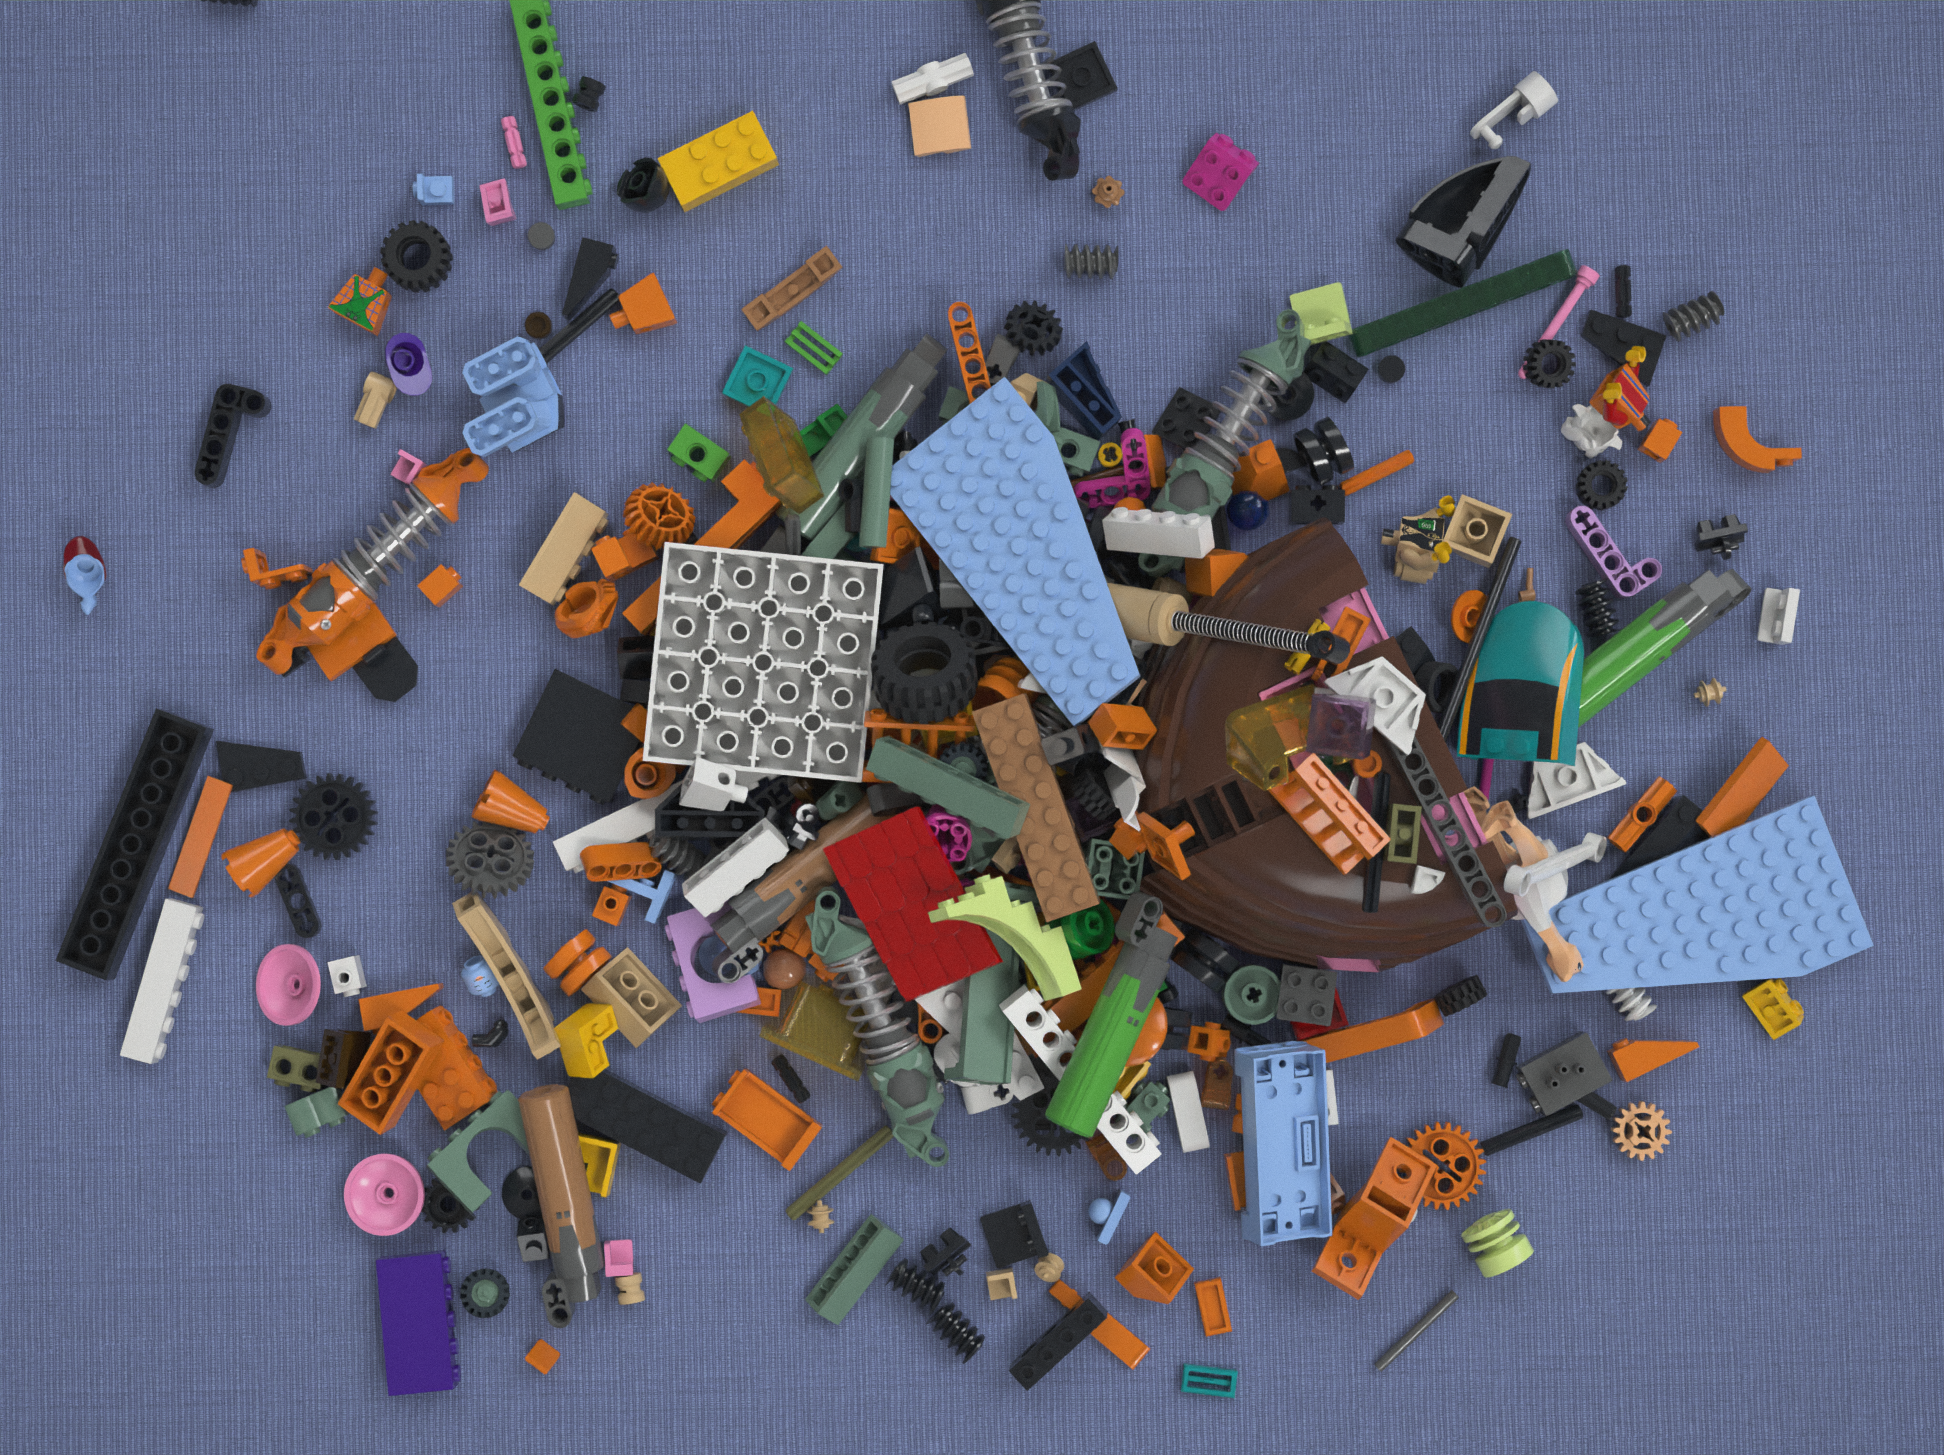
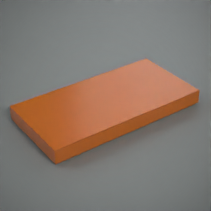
M1761 737L1696 819V823L1709 838L1744 824L1789 765L1769 740Z

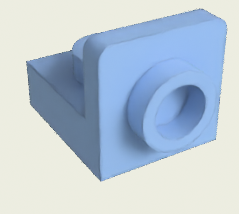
M417 174V181L413 182L414 198H417L421 205L454 204L453 177H425L423 174Z

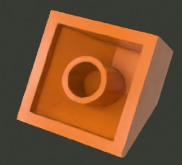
M1271 439L1249 448L1250 455L1239 456L1238 458L1241 470L1233 472L1234 481L1231 489L1240 512H1244L1290 491L1282 463Z
M1155 1231L1125 1262L1114 1278L1134 1297L1169 1304L1194 1268Z

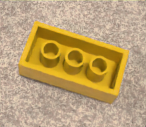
M753 111L657 158L684 213L779 165L778 159Z

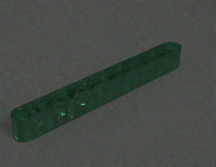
M1565 249L1352 329L1353 334L1349 335L1357 358L1568 280L1576 276L1578 272L1569 249Z

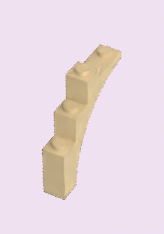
M478 892L474 896L469 893L453 902L457 919L481 952L511 1004L532 1054L537 1060L546 1054H550L561 1046L557 1033L554 1030L552 1011L548 1002L534 985L528 967L512 947L506 929Z

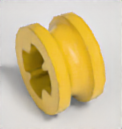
M1106 443L1101 446L1098 452V460L1101 465L1113 468L1120 463L1122 451L1117 444ZM1109 448L1114 449V455L1117 459L1115 461L1111 459L1110 462L1105 461L1106 455L1103 454V451L1107 449L1109 452Z

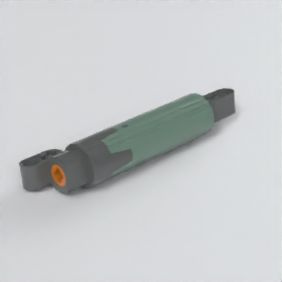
M926 333L913 351L906 348L891 369L887 366L883 369L777 508L776 515L783 522H785V517L789 514L799 515L801 536L811 542L815 539L844 503L840 499L838 492L841 481L846 478L864 479L867 438L883 437L895 439L926 399L923 392L939 373L934 367L948 349ZM780 525L760 552L785 554L784 526Z

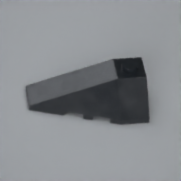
M1685 795L1676 796L1609 879L1708 839L1709 836L1696 823V819L1703 810Z

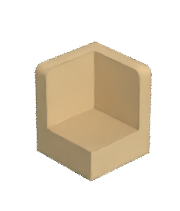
M1012 1267L986 1272L991 1300L1012 1297V1299L1018 1298Z

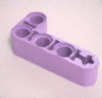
M1579 506L1567 514L1565 518L1567 528L1601 578H1607L1605 584L1610 588L1611 593L1615 597L1625 599L1635 595L1661 576L1662 566L1654 558H1646L1630 567L1589 507ZM1583 515L1585 519L1577 524L1575 519ZM1590 526L1593 528L1585 534L1582 533V531ZM1591 535L1599 537L1601 543L1599 548H1594L1590 545L1589 538ZM1606 557L1614 559V570H1609L1605 567L1604 560ZM1644 564L1649 565L1653 570L1650 578L1642 574V566ZM1621 579H1626L1630 583V591L1628 593L1620 589L1619 583Z

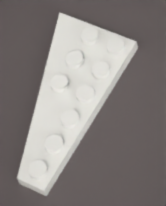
M965 979L915 999L958 1042L961 1039ZM1014 1029L1011 1083L1003 1085L1021 1101L1044 1089V1085Z

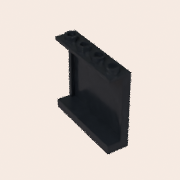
M554 669L512 756L518 758L517 764L526 769L532 770L534 766L542 770L541 776L556 782L557 778L567 782L565 787L580 794L581 790L590 793L589 799L601 805H604L606 801L613 803L614 799L612 798L624 776L626 764L640 743L633 734L620 724L634 706Z

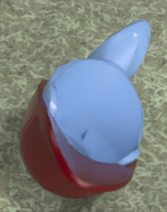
M77 536L67 543L64 550V576L68 586L83 598L80 602L81 609L86 615H89L93 608L97 606L95 594L104 584L106 567L96 545L84 536Z

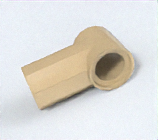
M373 371L370 372L363 387L364 395L355 414V421L375 429L377 428L387 403L392 401L397 390L392 379Z

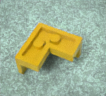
M587 1003L554 1028L561 1045L559 1048L568 1076L594 1078L609 1066L602 1041L619 1029L611 1004Z
M578 1132L583 1160L585 1163H588L586 1174L590 1192L600 1193L601 1197H607L611 1192L621 1143L617 1140Z

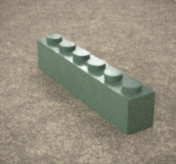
M890 736L876 739L866 767L867 770L874 773L875 778L886 782L891 781L897 784V788L904 792H914L920 795L921 800L926 803H937L945 807L944 810L947 813L955 816L961 815L969 819L968 822L976 827H986L993 831V835L1001 839H1008L1020 834L1031 805Z

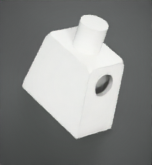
M696 757L682 781L679 805L724 811L730 800L744 803L748 787L735 784V770Z

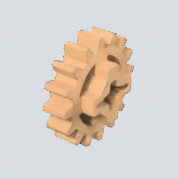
M1643 1101L1638 1102V1107L1630 1102L1628 1103L1629 1110L1619 1109L1622 1115L1620 1118L1613 1117V1120L1618 1124L1617 1127L1611 1128V1131L1617 1133V1136L1612 1140L1615 1143L1621 1142L1618 1148L1619 1151L1624 1152L1628 1149L1627 1157L1633 1158L1637 1153V1158L1640 1161L1644 1160L1645 1154L1650 1159H1654L1655 1150L1659 1153L1664 1152L1661 1147L1662 1143L1669 1145L1670 1142L1665 1139V1135L1672 1134V1131L1666 1129L1665 1125L1669 1124L1670 1120L1661 1118L1664 1111L1661 1109L1655 1111V1104L1650 1103L1646 1108ZM1637 1113L1649 1114L1643 1119H1638L1634 1116ZM1635 1123L1644 1127L1643 1131L1648 1138L1638 1134L1639 1130ZM1625 1124H1627V1134H1626V1135L1624 1134ZM1658 1126V1135L1656 1138L1655 1128ZM1639 1143L1648 1145L1646 1148H1634L1633 1146H1637Z

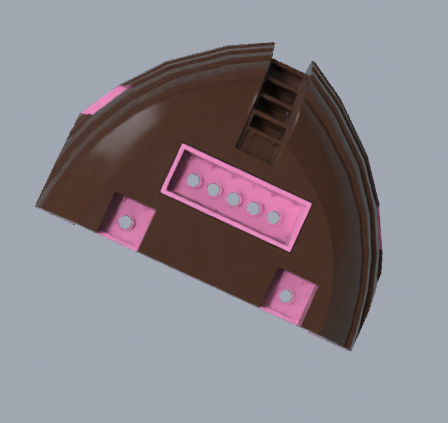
M1328 518L1318 519L1247 554L1248 557L1222 584L1213 597L1193 595L1192 602L1188 607L1189 613H1196L1197 615L1214 616L1227 620L1231 619L1232 621L1249 622L1250 624L1305 633L1311 628L1315 619L1321 620V624L1323 622L1331 628L1329 632H1332L1344 607L1347 606L1370 618L1371 621L1346 670H1343L1342 673L1383 656L1418 687L1395 637H1388L1365 589L1369 583L1358 560ZM1185 633L1180 642L1174 646L1153 643L1152 648L1148 650L1144 661L1147 663V670L1143 679L1147 683L1131 703L1134 706L1143 707L1158 730L1143 750L1132 749L1146 788L1139 794L1136 811L1139 814L1144 811L1157 821L1172 814L1178 819L1188 822L1192 826L1195 835L1179 845L1191 875L1183 881L1152 860L1147 849L1145 856L1152 871L1141 876L1140 892L1160 899L1163 904V910L1174 919L1252 955L1316 969L1382 972L1400 964L1411 963L1492 928L1481 925L1477 920L1422 813L1417 863L1408 864L1383 861L1378 912L1365 913L1362 911L1367 858L1364 856L1346 875H1343L1268 791L1288 771L1291 774L1312 753H1315L1317 757L1321 754H1326L1331 758L1332 763L1329 770L1349 791L1353 778L1358 776L1352 767L1353 758L1358 752L1370 749L1377 752L1381 757L1382 767L1380 772L1391 775L1388 804L1418 806L1380 732L1344 700L1314 699V696L1300 703L1307 708V716L1303 720L1294 718L1292 711L1289 714L1285 711L1284 708L1302 694L1299 685L1313 680L1311 676L1320 660L1319 658L1311 656L1300 674L1296 675L1293 673V670L1289 671L1284 666L1285 662L1288 661L1294 652L1290 650L1286 651L1192 633ZM1329 662L1326 663L1321 677L1317 681L1313 680L1317 688L1330 689L1323 682L1330 677L1337 666ZM1424 700L1419 715L1418 727L1414 735L1507 913L1506 920H1509L1518 914V908L1515 904L1514 894L1504 890V881L1507 874L1506 867L1493 840L1487 841L1463 792L1468 788ZM1308 729H1314L1319 733L1317 744L1309 745L1304 740V734ZM1409 754L1405 759L1407 768L1410 770L1417 768L1418 758L1413 754ZM1358 776L1357 802L1371 816L1375 776L1371 778ZM1423 779L1420 781L1418 789L1421 794L1428 795L1432 790V786L1428 780ZM1435 805L1432 809V817L1440 821L1444 818L1445 811L1442 806ZM1119 808L1103 820V834L1116 829L1114 825L1122 817ZM1456 832L1450 836L1445 835V841L1449 846H1454L1457 843L1458 835ZM1464 855L1459 859V868L1464 872L1470 869L1471 860L1469 857ZM1416 865L1445 872L1443 880L1434 889L1422 894L1409 893ZM1476 881L1473 883L1471 890L1474 896L1480 897L1483 895L1485 888L1482 882ZM1491 906L1486 909L1485 918L1490 923L1494 922L1498 917V912Z

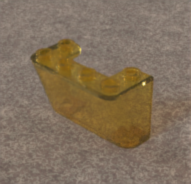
M1313 684L1237 709L1227 717L1225 722L1227 764L1264 791L1289 782L1288 757L1333 742L1334 764L1339 765L1361 757L1360 739L1329 700L1314 699V688L1317 686ZM1341 749H1343V750L1346 751L1347 753H1346V754H1342ZM1279 766V775L1275 779L1269 780V773L1272 768Z

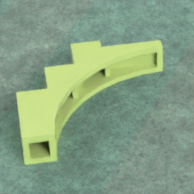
M990 874L976 878L974 879L975 885L965 888L966 894L957 896L959 902L954 903L952 898L937 903L939 909L928 912L931 923L944 920L968 921L981 925L999 935L1025 961L1038 983L1044 1001L1062 997L1082 989L1062 927L1050 929L1049 924L1040 927L1032 901L1021 904L1019 899L1010 902L1002 876L991 879Z

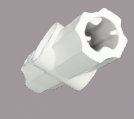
M963 53L940 63L938 61L927 63L918 68L917 72L894 80L891 83L897 100L901 105L924 95L933 96L945 91L949 85L974 76L969 58L966 53Z

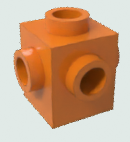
M1205 1021L1204 1026L1191 1025L1187 1052L1199 1054V1059L1212 1062L1216 1061V1057L1226 1058L1231 1045L1230 1031L1220 1029L1221 1024Z

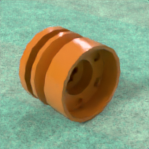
M1002 657L997 659L991 668L986 671L985 675L978 680L976 694L970 702L973 711L1026 693L1032 706L1041 692L1017 687L1018 682L1024 679L1030 671L1021 661L1011 657Z

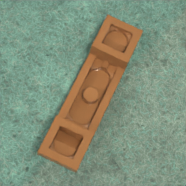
M827 245L806 260V264L766 294L762 293L741 309L757 331L771 324L800 304L843 268Z

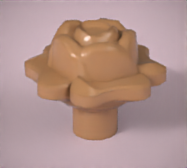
M1109 175L1106 176L1105 180L1099 178L1097 185L1092 189V194L1096 195L1094 201L1102 204L1105 208H1110L1111 204L1118 206L1120 198L1125 193L1121 189L1122 182L1114 180Z

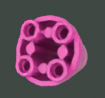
M937 803L932 804L925 818L949 862L964 860L972 843V833L965 817L951 815L944 810L945 807Z

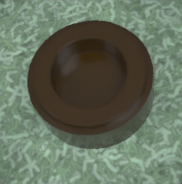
M543 312L531 313L525 320V330L534 339H545L552 332V321Z

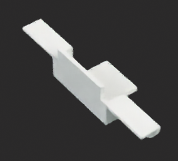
M1100 743L1101 749H1099V752L1112 762L1103 773L1115 807L1120 809L1125 823L1140 831L1141 828L1135 811L1138 807L1139 794L1146 788L1133 750L1103 747Z

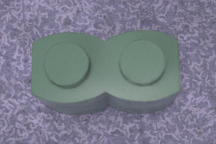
M329 1087L284 1106L296 1136L304 1133L305 1138L320 1133L319 1127L329 1123L330 1128L346 1122L344 1116L350 1113L338 1105L343 1095L340 1088Z

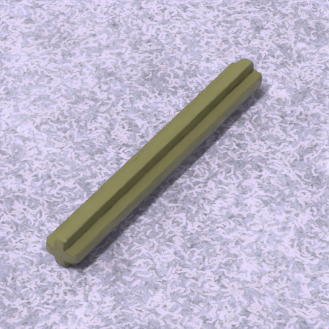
M887 1125L883 1126L787 1207L785 1212L793 1221L799 1218L817 1200L825 1196L894 1137L891 1128Z

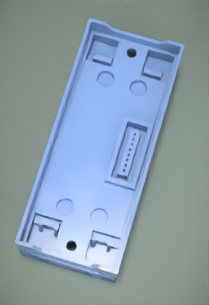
M1290 1041L1234 1049L1235 1074L1241 1077L1246 1196V1211L1241 1212L1242 1238L1259 1246H1267L1281 1241L1332 1236L1325 1050L1309 1045L1304 1041Z

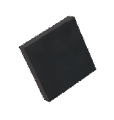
M1095 41L1050 63L1062 69L1055 81L1062 82L1067 86L1062 98L1071 101L1074 111L1118 90ZM1049 69L1052 76L1057 72L1054 69Z

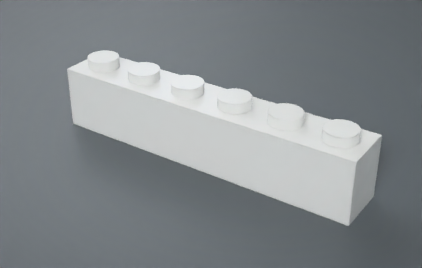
M173 898L165 899L120 1056L149 1064L158 1063L159 1059L164 1057L167 1044L164 1043L167 1033L171 1032L174 1024L172 1013L174 1007H178L182 992L179 991L181 982L186 980L189 973V966H187L189 955H193L196 949L197 940L194 939L197 929L202 927L204 921L203 907Z

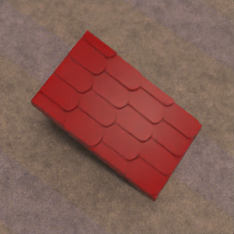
M920 807L911 808L822 848L841 887H844L883 964H886L900 994L905 998L906 1002L920 998L1003 963L985 927L962 920H944L931 923L928 912L939 909L937 903L952 898L954 903L959 902L957 896L966 894Z

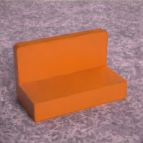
M1244 1151L1224 1154L1232 1207L1235 1211L1241 1210L1240 1207H1246Z

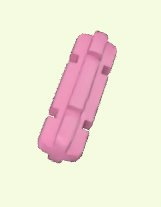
M514 116L504 117L501 119V124L504 131H506L504 136L508 152L512 155L510 157L514 169L523 168L527 165L525 155L522 154L524 150L519 131L516 130L518 128Z

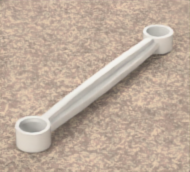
M1589 832L1582 844L1554 854L1528 868L1512 865L1505 877V892L1523 897L1527 893L1530 884L1558 874L1586 859L1597 863L1600 862L1607 846L1606 837Z

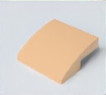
M965 96L941 97L908 103L915 156L922 157L941 152L949 154L971 149Z

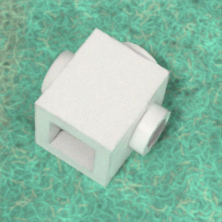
M359 955L327 962L335 994L343 992L344 997L360 994L359 988L367 987Z

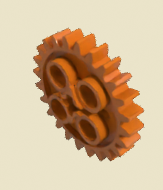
M1435 1121L1434 1129L1424 1124V1133L1415 1129L1414 1132L1417 1138H1406L1410 1143V1149L1425 1158L1427 1157L1423 1154V1150L1429 1151L1438 1160L1445 1161V1165L1461 1177V1180L1458 1182L1448 1173L1439 1169L1437 1165L1423 1195V1205L1425 1207L1433 1201V1208L1435 1210H1438L1440 1203H1443L1444 1208L1449 1210L1450 1202H1453L1456 1207H1460L1459 1199L1462 1198L1467 1202L1470 1201L1467 1193L1471 1192L1477 1195L1478 1192L1473 1186L1475 1184L1483 1185V1182L1478 1179V1175L1486 1174V1171L1480 1169L1479 1165L1486 1163V1160L1478 1158V1155L1484 1152L1482 1148H1474L1478 1140L1476 1138L1468 1140L1471 1132L1466 1130L1460 1134V1125H1456L1451 1130L1450 1122L1446 1121L1444 1127L1441 1128L1439 1122ZM1442 1139L1446 1143V1148L1442 1153H1435L1433 1145L1437 1140ZM1461 1156L1465 1157L1467 1160L1466 1167L1463 1170H1456L1454 1166L1456 1159ZM1397 1169L1399 1172L1406 1174L1403 1169ZM1442 1178L1450 1180V1187L1446 1191L1438 1190V1182Z

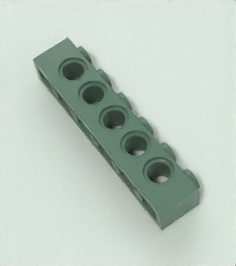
M949 386L938 416L939 420L943 421L942 426L969 405L965 391ZM1060 427V432L1051 433L1062 438V444L1057 446L1064 466L1068 467L1067 472L1082 477L1083 473L1089 475L1100 441ZM1066 445L1074 447L1076 450L1075 456L1072 458L1064 457L1061 454L1062 447Z

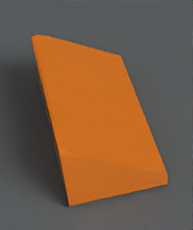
M1146 434L1144 437L1147 449L1151 491L1162 489L1166 482L1164 468L1167 465L1161 437L1159 435Z

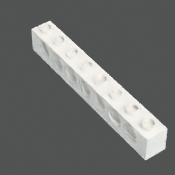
M1023 985L999 1004V1006L1060 1081L1069 1061L1061 1063L1060 1057L1067 1052L1073 1054L1076 1048L1074 1044L1077 1043V1040L1068 1029L1063 1032L1057 1024L1061 1021L1052 1009L1046 1012L1041 1005L1044 1000L1035 988L1029 991ZM1030 1012H1039L1037 1020L1034 1022L1026 1021V1017ZM1046 1033H1056L1053 1041L1043 1042V1037ZM1117 1090L1112 1093L1097 1127L1137 1175L1161 1155V1152L1156 1147L1160 1142L1151 1131L1147 1133L1143 1131L1140 1127L1143 1121L1134 1110L1129 1114L1124 1107L1127 1102ZM1114 1114H1122L1119 1122L1115 1124L1110 1123V1118ZM1138 1134V1138L1134 1143H1126L1128 1136Z

